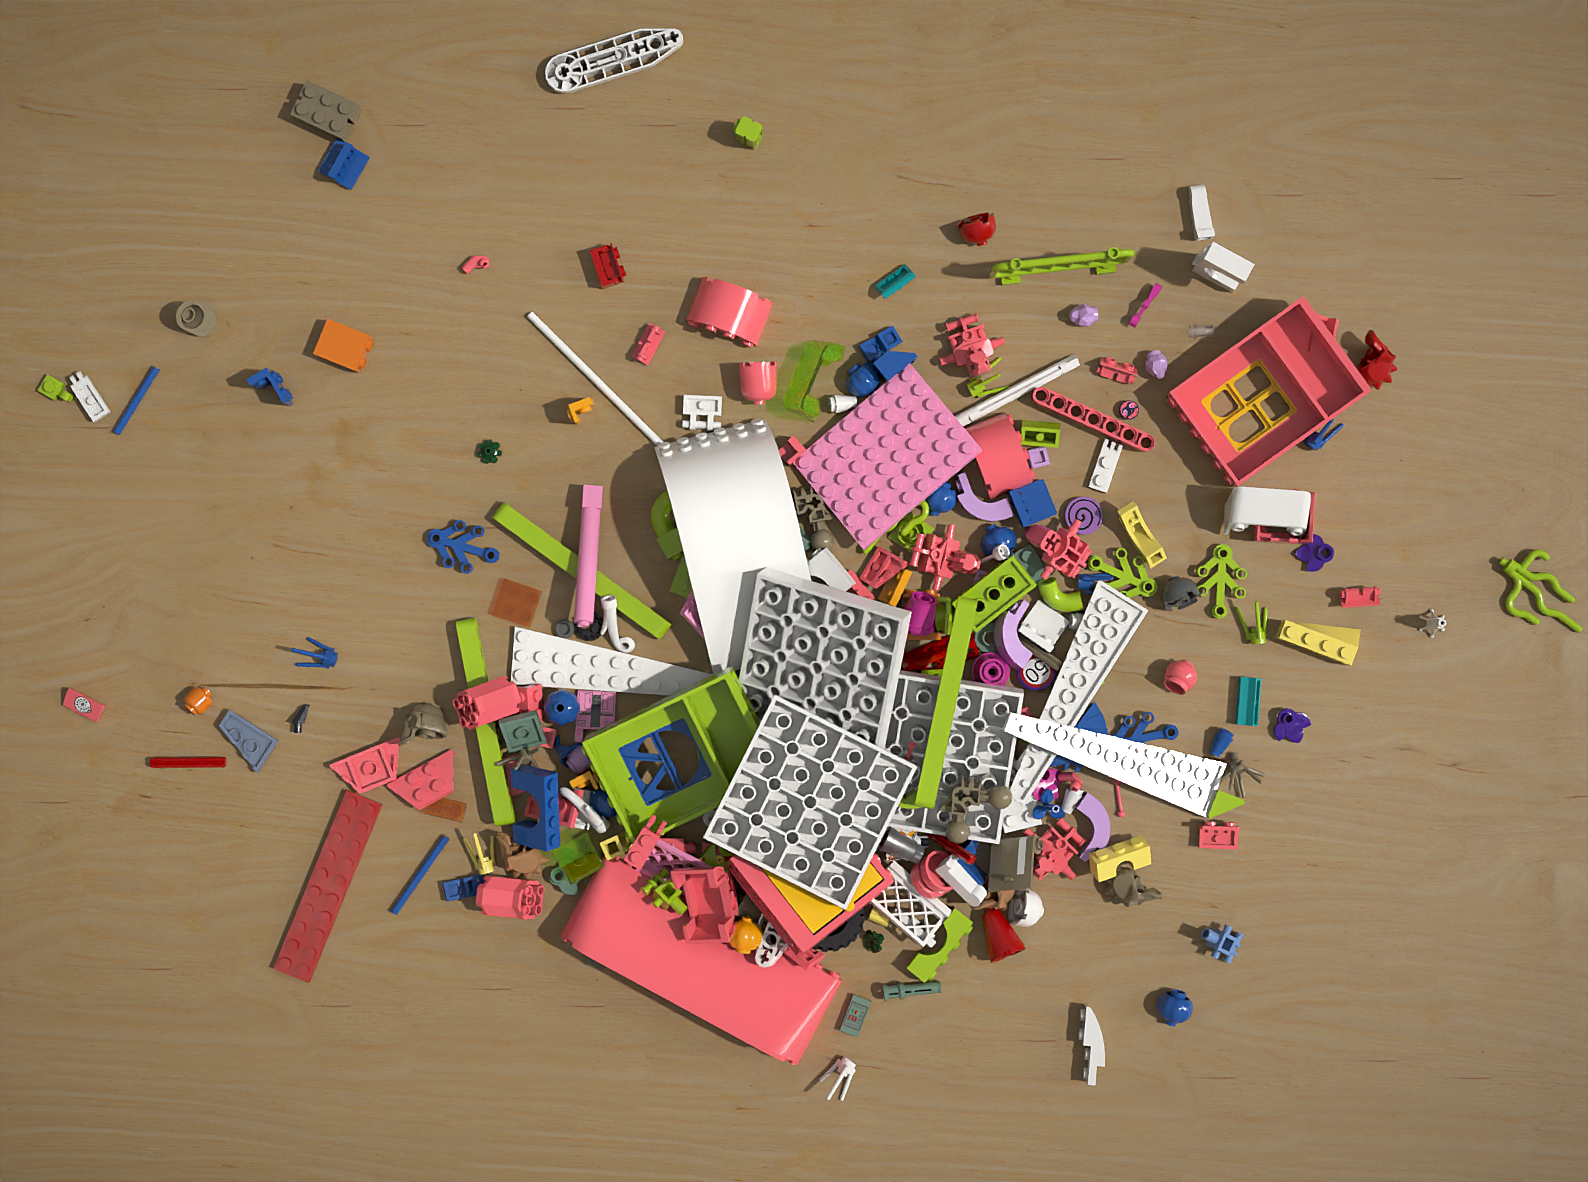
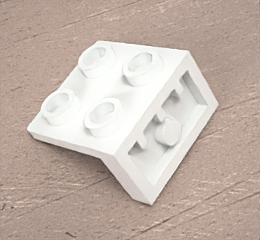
M1038 600L1017 629V632L1023 634L1050 653L1054 648L1053 645L1069 624V620Z

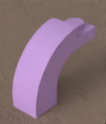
M966 473L957 475L958 480H955L958 491L962 490L963 494L956 496V498L968 514L976 519L988 522L1002 521L1014 516L1008 498L994 503L983 502L973 494Z
M1018 600L1008 608L1009 611H1004L997 616L994 627V640L1000 656L1013 669H1024L1033 654L1021 644L1017 635L1018 623L1029 606V603L1025 600Z
M1085 792L1084 797L1076 808L1089 818L1092 825L1091 837L1078 855L1079 858L1087 862L1089 853L1095 852L1096 847L1100 849L1106 848L1110 838L1111 827L1109 816L1103 805L1091 794Z

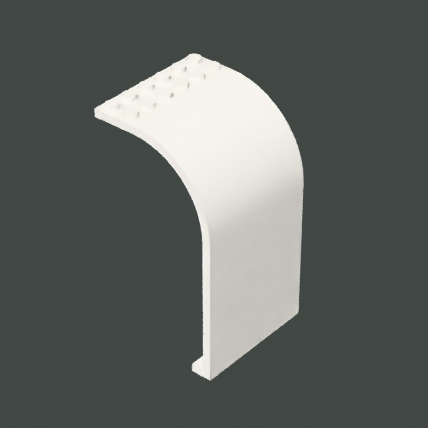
M761 418L754 419L751 423L747 424L738 423L727 429L718 428L708 434L699 433L696 437L679 438L676 442L672 443L663 442L654 447L679 532L713 674L730 666L733 667L734 671L741 669L755 584L759 572L767 567L811 581L798 519L784 466L766 419L762 420Z

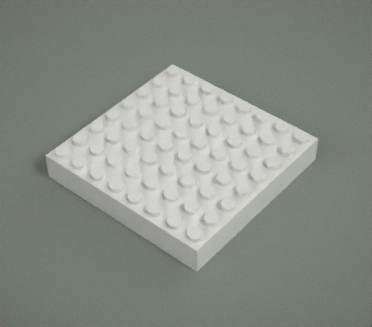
M767 567L757 574L739 681L760 723L774 695H777L885 749L912 612Z
M900 670L885 750L905 759L909 750L908 743L910 741L916 743L909 762L918 767L904 793L906 795L919 784L941 676ZM961 680L934 809L923 807L907 809L898 806L888 827L946 836V826L953 820V814L951 812H942L941 806L949 799L954 786L962 783L963 775L965 780L970 781L971 776H974V781L980 782L982 777L981 790H990L996 785H1003L1009 788L1017 737L1002 731L1008 713L1021 715L1024 696L1023 689ZM959 790V797H963V790ZM980 801L979 806L967 802L969 804L968 815H965V822L970 828L968 839L999 844L1005 809H996L989 802Z
M774 695L703 838L846 910L918 766Z

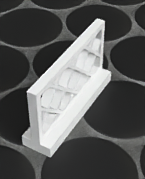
M893 861L886 868L892 873L894 882L893 886L886 890H894L895 900H886L884 891L881 893L882 901L874 899L870 903L923 948L943 921L951 914L952 910L938 898L928 899L920 895L912 884L911 875L897 862ZM879 883L872 887L866 894H868L871 890L877 887ZM898 889H904L908 894V899L899 900ZM909 902L910 913H901L900 903ZM913 902H919L922 905L923 912H914ZM887 903H896L897 913L891 914L887 910ZM933 914L939 919L935 925H928L927 915ZM914 915H923L924 925L915 926ZM901 916H910L912 926H905L902 923ZM925 928L926 937L923 941L917 937L916 929Z

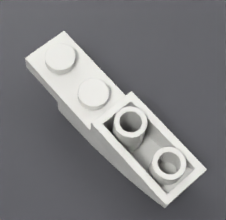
M1084 1004V1009L1080 1010V1021H1083V1024L1078 1032V1040H1081L1084 1046H1088L1084 1052L1087 1068H1083V1079H1086L1087 1085H1096L1097 1066L1105 1067L1104 1041L1095 1014L1088 1004Z

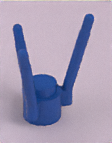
M1331 419L1319 433L1315 431L1306 437L1304 443L1317 451L1344 424L1341 423L1324 438L1323 434L1334 421V419Z
M1108 573L1079 574L1078 589H1083V594L1093 595L1094 591L1090 590V588H1094L1095 581L1112 580L1115 576Z
M310 637L307 638L309 642L326 651L318 654L296 648L291 649L292 652L320 658L319 662H323L296 663L297 667H323L329 669L330 667H335L338 652H334L335 648L328 647Z

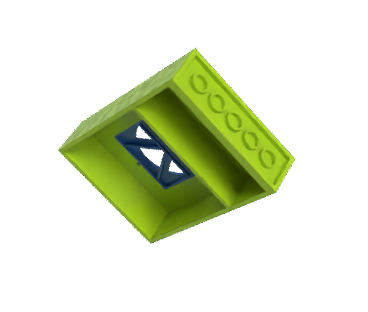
M730 666L586 735L581 748L586 757L589 756L592 762L590 767L593 773H597L600 778L599 785L603 791L606 790L609 796L607 800L612 809L615 808L618 814L616 815L620 826L623 825L627 831L625 832L626 839L629 843H634L652 814L656 816L654 824L650 827L652 831L656 832L662 821L667 822L661 833L663 834L718 808L760 725V721L733 667ZM677 731L687 735L695 743L699 752V766L695 775L685 785L658 732ZM651 737L659 754L639 753L638 748L643 741ZM636 760L663 762L648 785L641 780L636 771ZM668 771L676 789H656V786Z

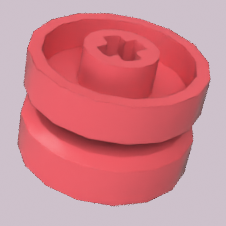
M941 850L932 851L921 858L918 864L915 863L912 866V884L923 897L937 899L953 890L935 871L939 864L950 856L947 852Z

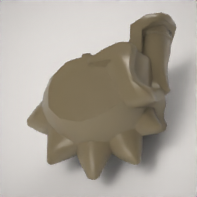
M1117 866L1116 877L1105 880L1110 885L1106 889L1105 894L1114 896V905L1123 903L1125 907H1131L1132 905H1140L1146 901L1162 899L1163 894L1156 888L1145 889L1139 880L1141 877L1137 876L1136 871L1132 868Z

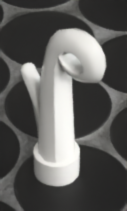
M607 595L602 597L601 604L604 618L600 634L603 635L608 628V633L614 647L623 653L631 652L635 647L634 641L629 637L619 639L616 596Z
M566 787L559 789L560 794L570 800L581 811L598 833H604L609 828L610 822L604 816H600L577 794Z

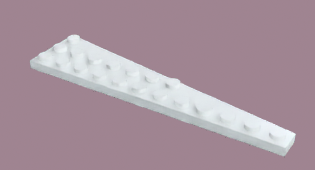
M1098 581L1039 720L1074 728L1148 612L1146 608L1103 581ZM1029 743L1010 788L1012 798L1023 806L1025 805L1057 754Z
M515 627L511 681L517 685L539 683L544 687L670 696L713 675Z
M1008 713L1002 731L1203 817H1207L1227 764L1015 713Z

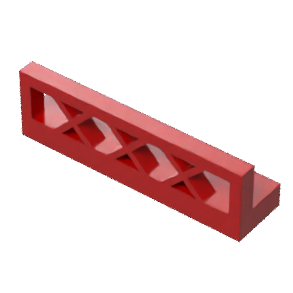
M972 633L968 648L973 647L974 651L966 655L965 662L980 656ZM950 636L904 653L901 663L903 670L919 669L918 673H921V670L943 669ZM932 662H936V663H937V664H936L934 667H932V668L927 667V666L929 665V663H932Z

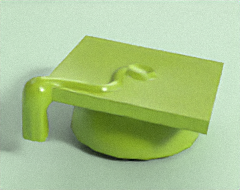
M909 512L898 522L888 538L912 554L911 548L915 545L916 533L932 534L934 528L923 521L915 525L906 536H902L900 534L901 529L911 518L916 517Z
M938 597L937 602H945L946 605L938 603L936 606V629L938 632L945 630V634L950 635L954 618V605L949 597Z

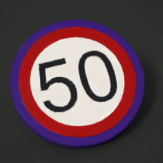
M1034 655L1031 656L1024 669H1018V678L1022 685L1033 691L1048 688L1056 677V671Z

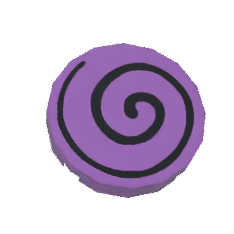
M1078 497L1068 504L1064 513L1065 522L1069 528L1074 520L1077 519L1082 522L1077 534H1091L1100 527L1103 520V511L1099 503L1094 499Z

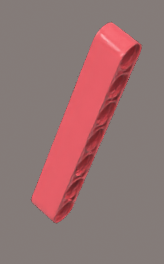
M1038 387L1031 394V400L1035 405L1137 451L1145 453L1152 450L1155 446V439L1150 434L1050 389ZM1036 392H1043L1045 394V400H1037L1035 396ZM1055 399L1062 401L1063 406L1061 409H1056L1053 406ZM1072 407H1077L1080 410L1078 417H1074L1071 414ZM1089 415L1097 417V424L1092 425L1089 423ZM1107 423L1114 424V432L1110 433L1106 430ZM1126 430L1130 431L1133 436L1129 441L1123 437V433ZM1143 438L1149 440V448L1142 447L1141 440Z

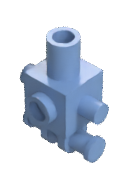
M1226 924L1223 931L1214 927L1212 930L1208 928L1203 929L1201 938L1206 940L1205 945L1214 949L1211 956L1218 959L1220 954L1223 953L1225 957L1222 960L1231 964L1234 955L1238 953L1236 948L1241 947L1240 942L1244 935L1236 931L1234 937L1229 935L1232 927Z

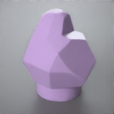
M1081 304L1071 310L1069 318L1078 326L1090 327L1093 322L1098 321V310L1096 307H1091L1088 304Z
M1160 350L1149 352L1146 355V370L1154 377L1162 379L1167 370V359L1161 354Z

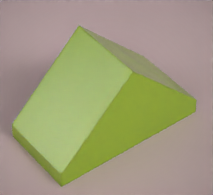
M1217 790L1207 818L1211 819L1245 804V801Z

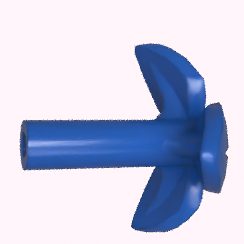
M560 735L557 736L555 748L559 761L563 766L569 767L564 758L578 746H582V742L563 746L560 745Z
M1049 788L1045 789L1040 796V800L1044 805H1036L1032 815L1034 819L1044 818L1046 811H1048L1050 817L1055 819L1065 817V813L1060 806L1050 804L1054 796Z

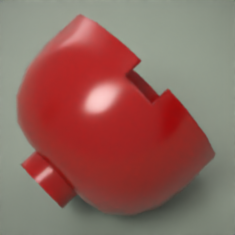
M989 212L968 217L969 220L965 223L963 219L957 223L962 239L970 244L976 243V246L987 244V240L993 237L996 230L994 213H991L989 216Z

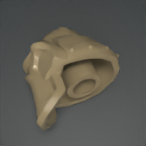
M431 703L419 704L407 713L398 746L408 744L409 741L414 739V736L425 739L446 738L448 730L440 708Z

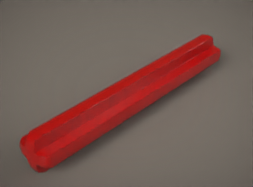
M226 757L150 758L151 768H224L227 765Z
M926 833L930 839L969 865L974 864L976 856L960 845L951 842L944 835Z

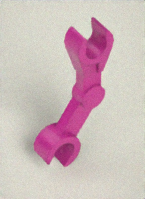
M1156 283L1148 294V299L1144 301L1137 315L1134 314L1128 324L1134 328L1136 327L1144 310L1148 308L1151 301L1162 289L1161 285Z

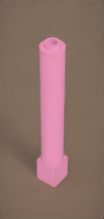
M583 485L574 611V623H577L578 627H589V624H593L603 486Z

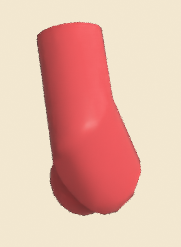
M474 255L461 268L469 274L474 268H488L490 262L486 256Z
M1060 772L1058 775V779L1061 782L1070 781L1072 791L1077 792L1083 786L1082 780L1075 772Z

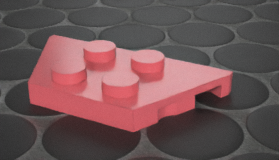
M394 738L329 766L342 779L352 785L359 794L397 779L398 743L400 738Z
M452 749L388 783L387 787L418 810L431 805L453 793L454 751Z

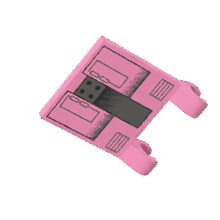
M578 690L577 701L580 704V711L576 718L575 741L580 743L583 742L584 729L599 730L615 722L616 692Z

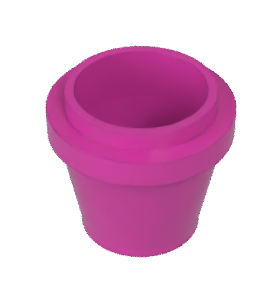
M921 591L912 593L904 610L912 612L908 633L925 636L934 632L937 603L934 596Z
M997 653L981 654L974 660L971 667V676L974 682L1004 686L1010 674L1008 663ZM990 668L995 669V674L992 676L988 673Z

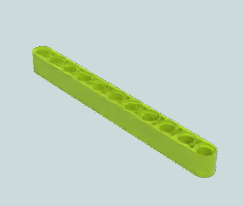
M503 502L492 517L577 579L578 555ZM597 570L595 593L601 597L607 595L616 596V608L661 640L672 624Z
M958 596L914 806L932 810L935 806L978 600Z
M476 618L456 621L468 689L489 682ZM493 721L477 727L476 732L495 826L498 827L515 823V814L512 799L509 796L511 794L508 779H505V764L496 766V763L504 758L497 722Z

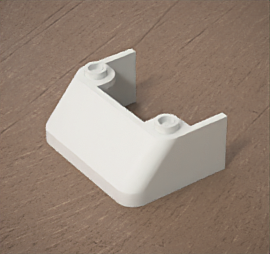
M1236 487L1232 490L1224 506V535H1228L1230 529L1233 531H1243L1249 525L1287 527V531L1291 535L1297 536V539L1301 540L1307 530L1311 494L1306 491Z

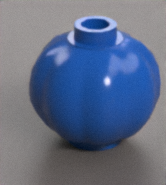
M857 363L847 372L849 377L846 379V387L852 395L856 397L870 396L878 390L880 374L872 364L864 363L860 365Z
M945 482L925 499L929 506V514L939 516V513H947L955 506L956 493L954 489L950 488V483Z
M994 524L985 529L986 533L981 539V549L986 556L992 555L994 548L1001 544L1006 545L1010 554L1012 553L1011 550L1016 547L1017 539L1015 533L1010 528L997 527Z
M560 689L548 695L544 703V711L550 722L563 726L575 721L580 711V704L574 693ZM559 704L564 706V710L561 712L559 711Z
M599 787L592 791L589 797V806H592L600 816H604L609 820L610 817H615L618 814L615 808L612 809L607 800L609 796L606 790L603 791Z
M1171 989V992H1165L1159 997L1156 1008L1158 1014L1165 1020V1024L1175 1027L1176 1024L1183 1023L1191 1017L1193 1004L1191 999L1186 997V992Z

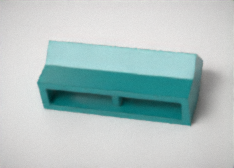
M1239 677L1235 724L1258 726L1262 678Z

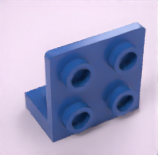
M265 368L247 379L249 385L258 390L267 389L272 385L282 403L289 406L293 405L291 401L293 396L288 388L285 389L282 383L284 381L278 372L276 373L274 370Z
M1043 479L1008 492L1021 528L1057 514Z
M968 839L961 847L975 855L978 841ZM959 858L957 862L979 885H983L986 873L975 862L969 865Z

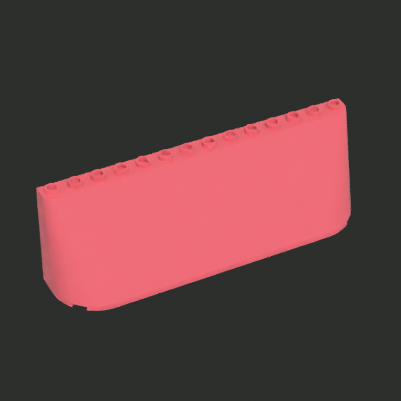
M604 854L600 861L603 866L595 870L560 937L591 959L783 1062L786 1060L792 1065H798L842 982V979L839 978L840 975L832 970L829 972L823 970V965L818 963L805 970L784 953L773 966L764 968L756 963V950H751V953L744 954L736 952V948L732 947L730 943L686 944L682 928L690 919L689 911L686 910L682 915H679L671 906L666 911L661 905L655 908L652 905V902L655 900L652 897L654 891L651 890L646 896L640 890L641 887L647 884V880L652 878L636 871V867L620 860V855L607 861ZM681 894L679 899L686 905V896ZM764 954V957H766V961H768L769 958H767V954Z

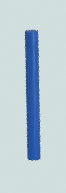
M153 366L113 430L115 433L120 435L160 371L158 368Z

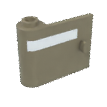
M1038 835L1000 839L999 844H991L988 892L1032 888L1034 855L1040 854L1041 850H1043V841Z

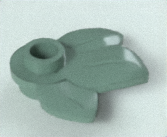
M575 857L564 858L559 866L553 868L549 873L550 882L555 886H559L561 891L567 895L578 894L579 891L576 884H580L587 877L585 876L571 883L566 865L574 863L576 861ZM557 874L562 875L560 880L555 879Z

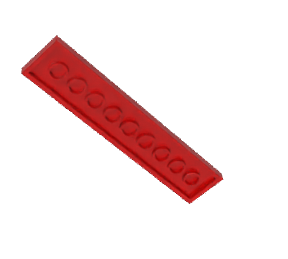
M346 790L273 969L307 983L311 981L382 808V803Z

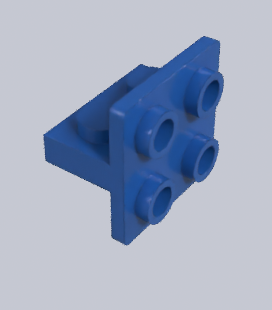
M336 139L318 171L352 190L370 157L357 150L350 143H344Z

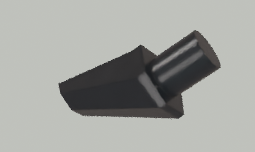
M302 705L291 721L294 724V733H302V724H305L310 705Z

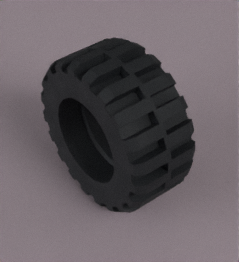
M864 907L812 949H819L822 952L833 950L835 952L843 947H848L852 941L854 942L858 938V934L863 929V923L865 922Z

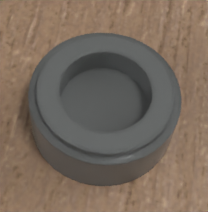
M560 620L555 626V632L560 638L567 639L574 634V624L569 620Z

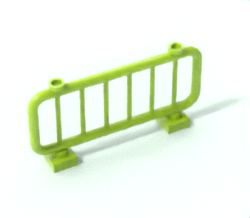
M1112 247L1108 251L1030 260L1014 258L1011 262L993 265L989 275L992 278H1001V286L1020 284V276L1048 272L1095 267L1096 275L1110 274L1116 272L1115 265L1129 262L1134 257L1135 252L1132 249L1119 250L1116 247Z

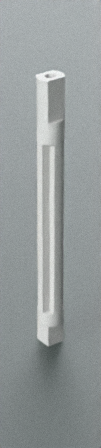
M1073 354L961 412L955 418L962 426H965L1080 366L1079 361Z

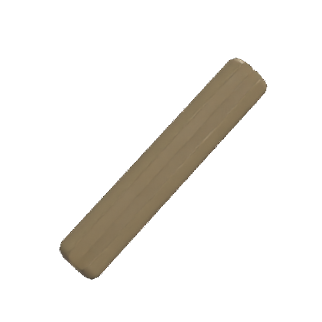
M1017 633L1021 644L1033 653L1032 655L1055 671L1061 670L1062 661L1023 634Z

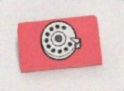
M68 688L63 702V706L95 722H98L106 706L73 688Z

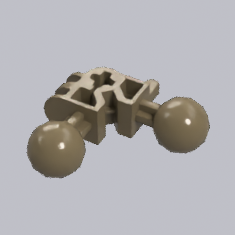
M810 486V491L806 492L802 487L800 493H795L794 489H792L793 503L797 516H803L806 511L810 513L808 521L809 525L813 524L814 529L810 537L811 548L814 551L819 548L823 550L826 547L830 550L833 547L834 538L828 530H825L824 522L835 520L836 515L827 508L820 495L813 494L812 486ZM812 499H815L816 502H819L817 508H814L813 505H810Z
M963 775L962 783L954 786L949 799L941 806L942 812H951L953 814V820L946 826L947 838L956 844L963 843L969 838L970 828L965 822V815H968L969 804L967 802L979 806L980 801L989 802L996 809H1005L1011 804L1013 799L1010 789L1003 785H996L990 790H981L982 777L980 782L974 781V776H971L970 781L965 780ZM959 790H963V797H959Z

